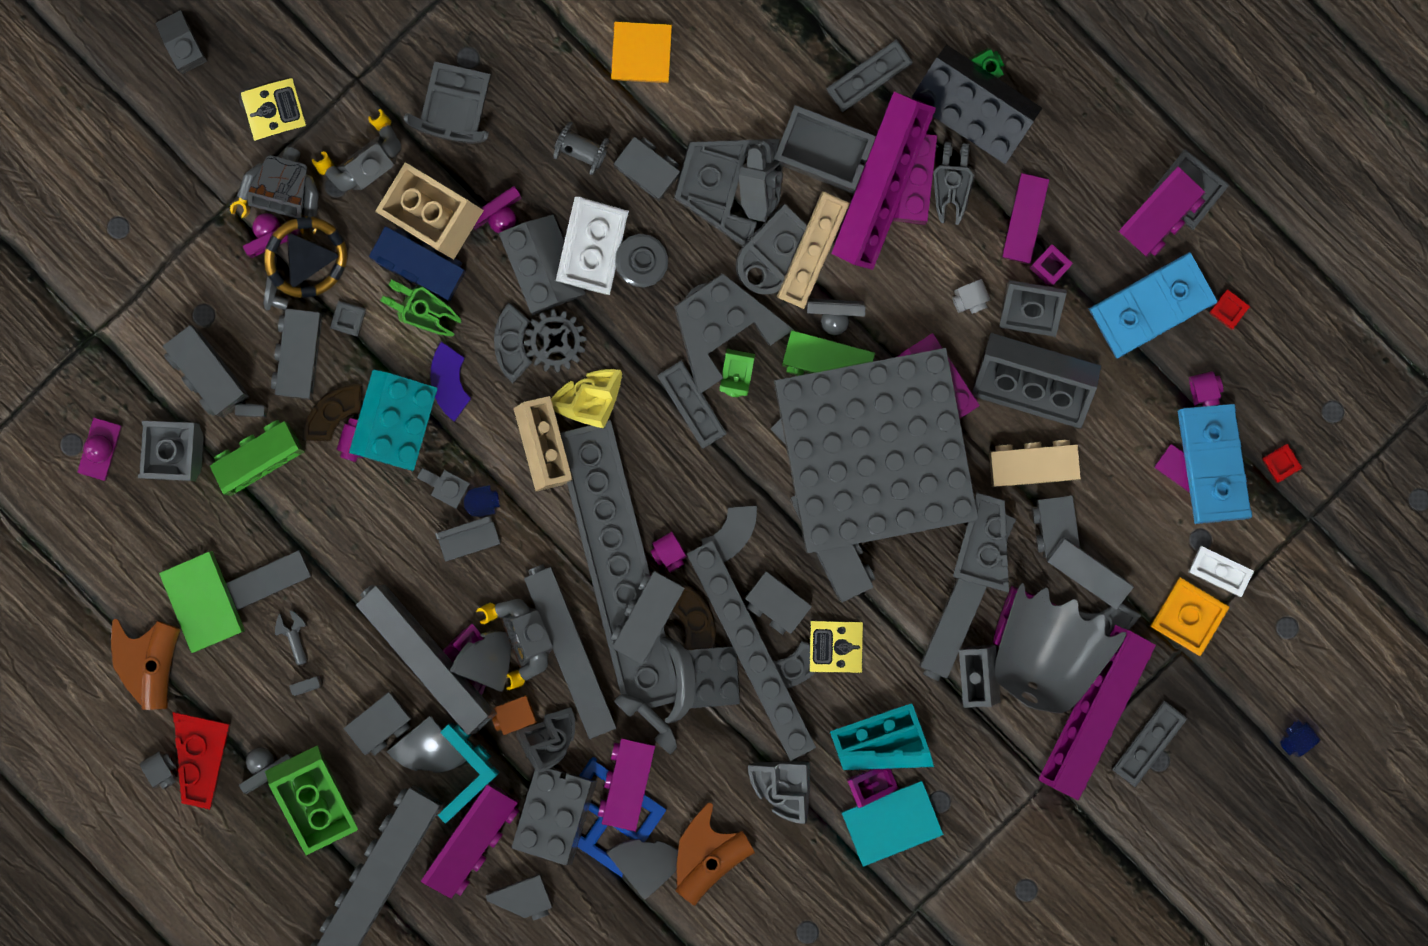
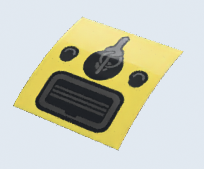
M292 78L241 93L254 141L306 126Z
M811 621L810 672L862 673L863 622Z

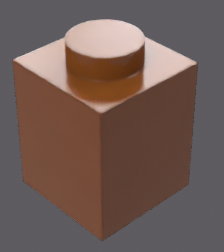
M528 695L493 708L497 713L492 718L496 731L502 730L503 735L537 723Z

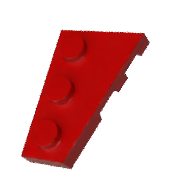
M173 712L181 803L210 810L214 800L230 724Z

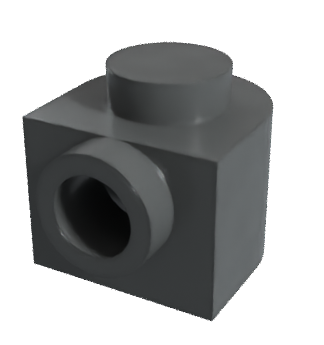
M158 751L140 763L142 771L153 788L161 786L162 789H165L178 781L175 777L177 775L173 770L177 766L169 753L163 755L161 751Z

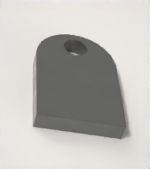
M782 204L738 252L736 258L737 276L746 288L755 293L772 294L780 290L807 227L787 205ZM752 268H759L762 271V279L757 284H751L748 280V272Z

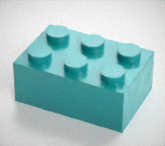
M372 370L349 453L414 471L438 388L388 372Z

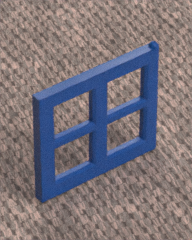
M593 757L579 776L591 779L595 774L606 782L609 770L599 764L597 759ZM644 794L642 807L651 813L638 832L635 833L631 830L614 827L630 839L639 838L641 842L647 840L667 810ZM591 803L589 811L598 816L599 808ZM599 817L585 838L580 837L578 848L622 877L623 873L608 854L595 845L608 826L602 824L603 817Z

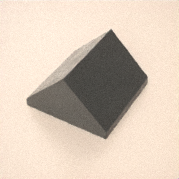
M1009 280L1005 288L999 328L1056 337L1067 290Z

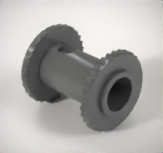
M568 122L556 141L553 157L558 159L561 152L591 165L589 174L594 175L597 169L601 167L607 154L609 139L605 138L600 145L571 132L573 122Z

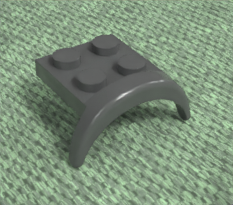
M434 61L421 119L406 113L404 121L422 133L445 140L469 144L486 141L489 132H478L491 75Z
M660 638V643L671 654L677 677L675 704L672 712L665 719V723L679 721L690 708L740 704L737 655L734 647L686 650L679 642L672 638Z

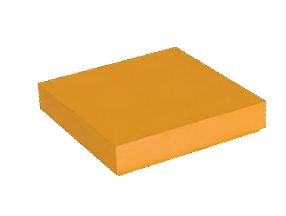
M614 22L611 80L669 83L672 25Z
M1179 577L1150 627L1194 654L1201 656L1230 607Z

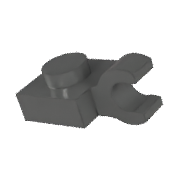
M422 468L417 477L421 481L435 487L431 496L456 509L470 483L446 470L439 477Z

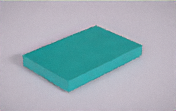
M922 781L896 790L864 807L858 808L856 806L841 812L863 867L943 835Z

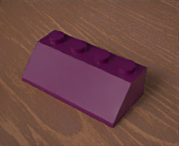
M492 782L488 783L421 882L451 899L455 894L461 896L470 883L466 878L473 869L478 872L487 859L482 855L488 846L494 848L502 837L503 833L499 830L506 821L508 824H511L520 811L516 808L519 801Z

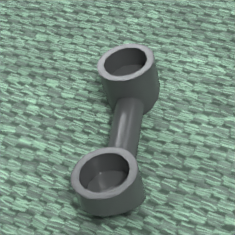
M620 694L614 700L628 716L631 717L637 711L660 733L654 740L667 753L671 755L677 749V743L670 726L643 700L627 694Z

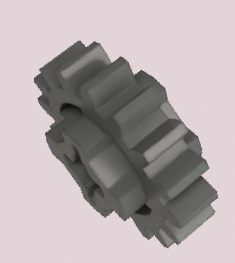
M551 310L550 317L548 318L542 312L539 314L541 320L539 323L533 319L530 322L534 330L525 331V334L531 337L530 340L524 341V346L531 347V350L526 355L527 357H536L534 366L543 363L545 372H547L550 366H554L555 373H559L561 365L569 370L571 368L569 361L572 360L575 363L580 361L576 353L585 352L580 343L585 342L587 339L586 337L579 336V333L584 328L583 326H574L577 319L575 316L567 320L566 311H563L560 317H557L555 310ZM553 322L563 324L559 329H550L545 326ZM563 331L564 334L559 342L562 347L554 346L547 352L546 349L551 341L548 336L556 337ZM570 331L574 337L573 349L567 342V335ZM537 334L543 339V348L538 351L536 346ZM551 354H560L565 357L562 360L547 359Z

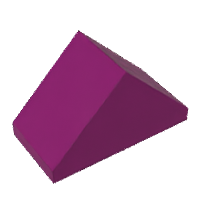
M870 769L846 779L858 808L864 807L898 790L891 769Z

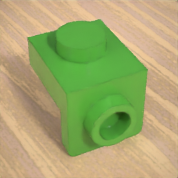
M727 349L722 373L723 379H721L719 391L725 392V394L731 397L748 396L755 354Z

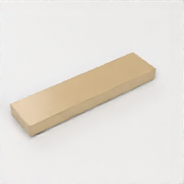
M822 191L777 294V298L800 308H805L848 209L849 202Z

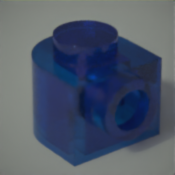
M490 485L471 489L464 498L466 511L475 517L495 515V508L500 507L497 490L492 491Z
M1297 720L1285 729L1287 735L1279 743L1289 756L1293 754L1295 757H1301L1317 745L1321 739L1307 721L1301 723Z

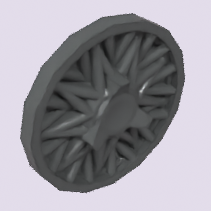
M637 234L628 237L620 244L616 251L615 265L618 274L626 283L633 287L645 288L655 285L663 278L668 267V256L666 249L659 240L650 235Z

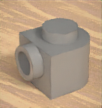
M982 279L954 290L956 296L952 297L958 313L970 309L971 314L988 308L986 302L991 300Z

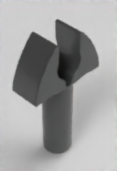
M290 610L291 617L294 620L292 631L284 625L282 614H279L275 626V635L283 634L288 637L296 664L303 665L307 662V658L299 637V631L301 627H305L307 624L301 616Z

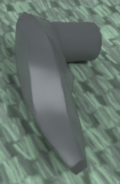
M275 256V266L278 270L277 257ZM268 276L264 293V308L267 311L273 306L285 310L289 299L275 295L277 287L273 285Z

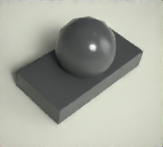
M809 298L807 301V313L823 314L821 326L830 335L835 336L844 333L849 326V316L865 317L866 306L863 301Z
M262 747L252 749L247 755L246 766L254 776L239 785L242 792L248 794L266 783L265 771L292 758L293 755L289 753L274 762L273 754L268 749Z

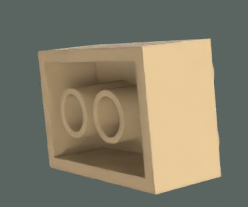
M405 162L375 212L454 260L484 210Z

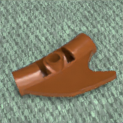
M114 619L111 631V651L114 670L127 690L141 705L142 710L168 709L167 698L170 667L181 629L156 621L155 625L140 638L132 639L127 636L120 621ZM151 661H155L157 664L155 671L150 668Z
M710 802L694 817L679 840L676 863L677 888L675 891L694 906L720 878L755 853L743 831L739 833H717L711 829L710 819L713 804ZM709 859H715L716 865L713 868L706 867V862Z

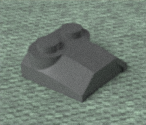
M142 421L141 462L138 478L196 481L201 472L204 437L200 424Z

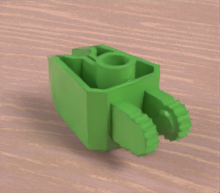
M391 279L389 283L391 289L405 294L406 297L402 304L397 303L388 296H382L380 302L397 310L399 321L439 335H455V333L439 324L440 319L438 318L442 316L461 323L459 316L449 306L422 286H415L409 289Z

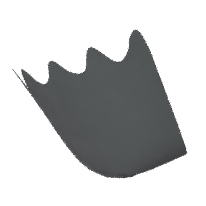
M1021 583L1014 598L997 653L995 677L1004 689L1026 706L1041 711L1064 713L1075 706L1121 646L1126 637V632H1121L1113 637H1107L1105 634L1104 615H1099L1090 621H1085L1079 614L1077 600L1073 599L1064 605L1054 606L1050 602L1049 590L1046 587L1033 598L1028 599L1025 594V586ZM1028 683H1036L1037 689L1029 687ZM1022 693H1028L1034 696L1038 700V703H1033L1026 700L1022 696Z

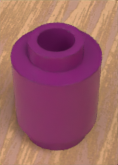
M349 418L348 424H344L336 450L341 451V458L357 462L358 457L362 459L364 457L351 454L349 450L358 420Z

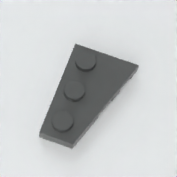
M976 493L975 505L978 520L968 522L953 577L1009 593L1005 501Z

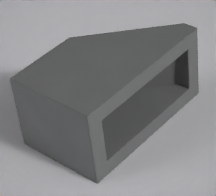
M181 10L155 23L168 53L181 74L207 62Z
M541 873L486 894L488 902L523 918L532 916L533 920L549 915L548 909L553 907Z

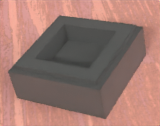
M338 301L330 329L359 337L366 309Z
M235 405L236 416L267 418L268 408L264 405Z
M316 676L289 687L292 695L297 696L321 688L323 684L320 676Z

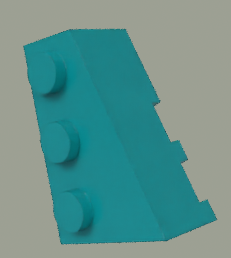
M912 703L830 731L843 770L934 767L929 747Z

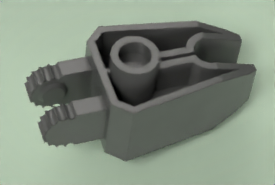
M762 139L756 144L757 146L754 145L748 150L747 163L743 164L739 170L741 205L748 218L765 222L767 216H771L775 212L780 201L783 165L781 162L774 160L772 142Z
M945 142L943 163L933 171L936 209L941 223L946 222L948 203L952 202L956 206V225L960 224L967 210L976 175L972 167L968 166L970 144L963 143L961 147V164L950 165L953 147L951 142Z

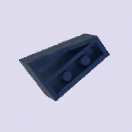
M385 226L369 258L374 263L450 302L466 273L461 268L462 262L455 258L453 260L448 256L444 259L435 254L437 249L429 244L421 242L419 245L410 240L412 236L398 228L393 231Z

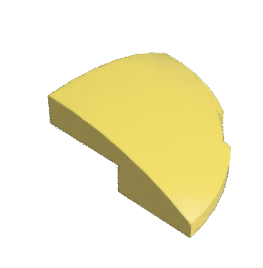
M605 369L587 373V379H582L575 385L573 381L568 382L551 398L555 412L584 424L604 428L619 392L622 371Z

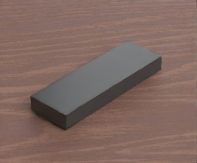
M896 39L826 88V91L843 113L911 66L913 62Z
M682 360L657 375L702 449L727 434L703 394L697 393L695 382Z
M1064 536L1046 559L1048 563L1116 610L1134 588L1132 583Z
M298 550L226 583L236 610H239L312 576L301 551Z
M1163 701L1111 770L1136 787L1188 718Z

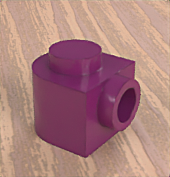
M1213 371L1189 377V386L1194 406L1201 404L1203 407L1220 405L1219 399L1221 398L1220 393L1223 392V384L1219 375L1215 376Z
M673 532L652 543L654 549L650 552L658 565L664 563L670 573L684 565L683 559L687 555Z

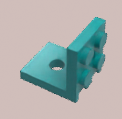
M453 722L448 724L440 733L480 775L438 814L445 824L500 773L488 760L491 758V755L480 744L475 747L469 740L472 735H467L458 724L455 725Z

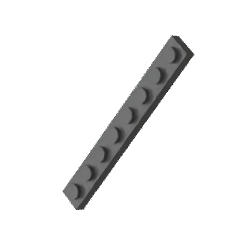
M713 541L687 553L790 761L815 749L816 746Z

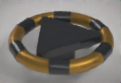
M301 217L284 223L271 235L265 247L264 265L267 276L275 287L290 296L307 298L320 295L328 291L340 280L346 268L347 248L344 238L337 228L319 218ZM307 228L319 229L327 234L334 244L336 252L296 235L292 231ZM286 235L290 284L283 279L275 266V253ZM336 259L329 276L316 285L297 287V285Z

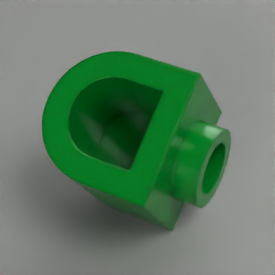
M987 48L969 58V60L997 78L1004 75L1000 68L1004 64L997 51L992 52L991 49Z

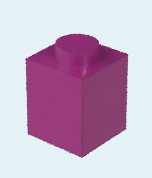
M1051 244L1033 263L1030 269L1051 287L1073 263Z

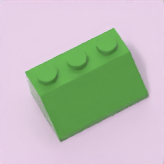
M276 420L263 428L265 433L257 438L254 435H250L240 441V448L232 453L228 449L214 457L216 462L210 465L224 495L232 496L305 452L288 422L283 421L280 423L279 420Z

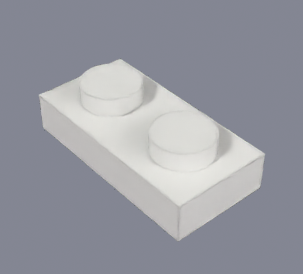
M1200 546L1188 572L1234 595L1242 597L1254 571Z

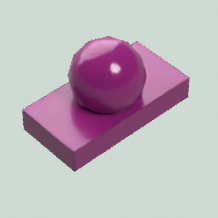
M511 187L483 206L481 209L484 211L473 229L476 230L486 222L498 234L515 227L516 215L509 207L522 199L517 189Z
M263 213L255 218L252 229L258 239L243 245L247 256L254 258L265 252V247L271 235L281 226L276 216L270 213ZM300 229L292 231L296 235H301ZM287 235L282 239L280 245L287 242Z
M93 418L87 440L84 443L83 454L77 473L103 481L107 480L123 426Z

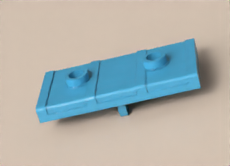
M1188 252L1088 309L1115 358L1118 359L1218 302L1192 254Z
M1235 404L1178 410L1194 523L1201 524L1252 518Z

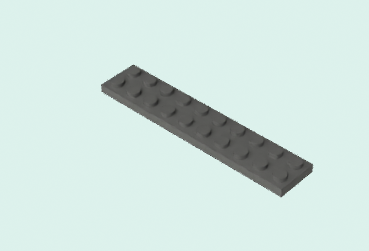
M611 420L607 421L604 428L590 425L562 432L560 435L572 480L567 482L620 693L637 697L643 700L650 708L673 703L676 700L677 678L670 652L660 643V638L666 637L664 627L643 665L613 649L612 647L615 642L610 640L618 625L624 627L629 618L624 613L632 599L638 601L643 592L638 588L645 575H650Z

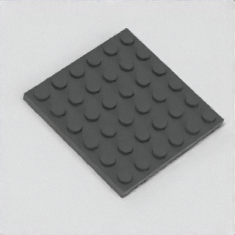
M946 348L774 380L806 553L978 520Z

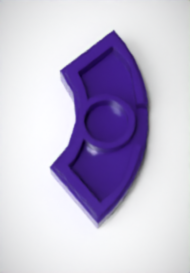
M441 341L431 364V386L438 388L435 399L443 412L455 422L471 401L460 381L461 367L465 358Z

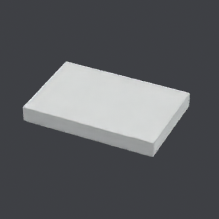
M575 197L556 281L610 295L616 269V251L622 243L629 211L582 197Z

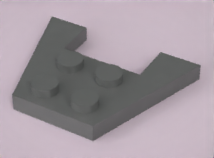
M767 139L772 142L775 158L780 139ZM760 140L690 142L673 198L743 246L753 236L756 222L732 215L730 210L739 182V170L744 161L747 160L748 150L754 145L757 146L756 144Z
M720 274L674 306L698 394L703 393L723 379L708 354L746 327L754 323L768 346H771L790 333L791 330H794L724 274Z

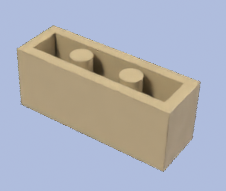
M550 396L526 401L515 407L514 412L535 491L562 486L571 481L572 476Z
M1070 440L1053 441V447H1042L1041 442L1025 443L1024 449L1013 450V445L995 446V452L989 453L992 487L1081 479L1078 445H1070Z

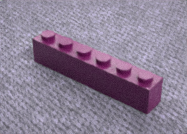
M893 92L831 254L853 265L871 270L874 269L932 120L935 107L912 97Z
M1115 625L1110 637L1126 632L1124 641L1087 692L1076 703L1038 779L1042 783L1078 801L1156 646L1139 635Z

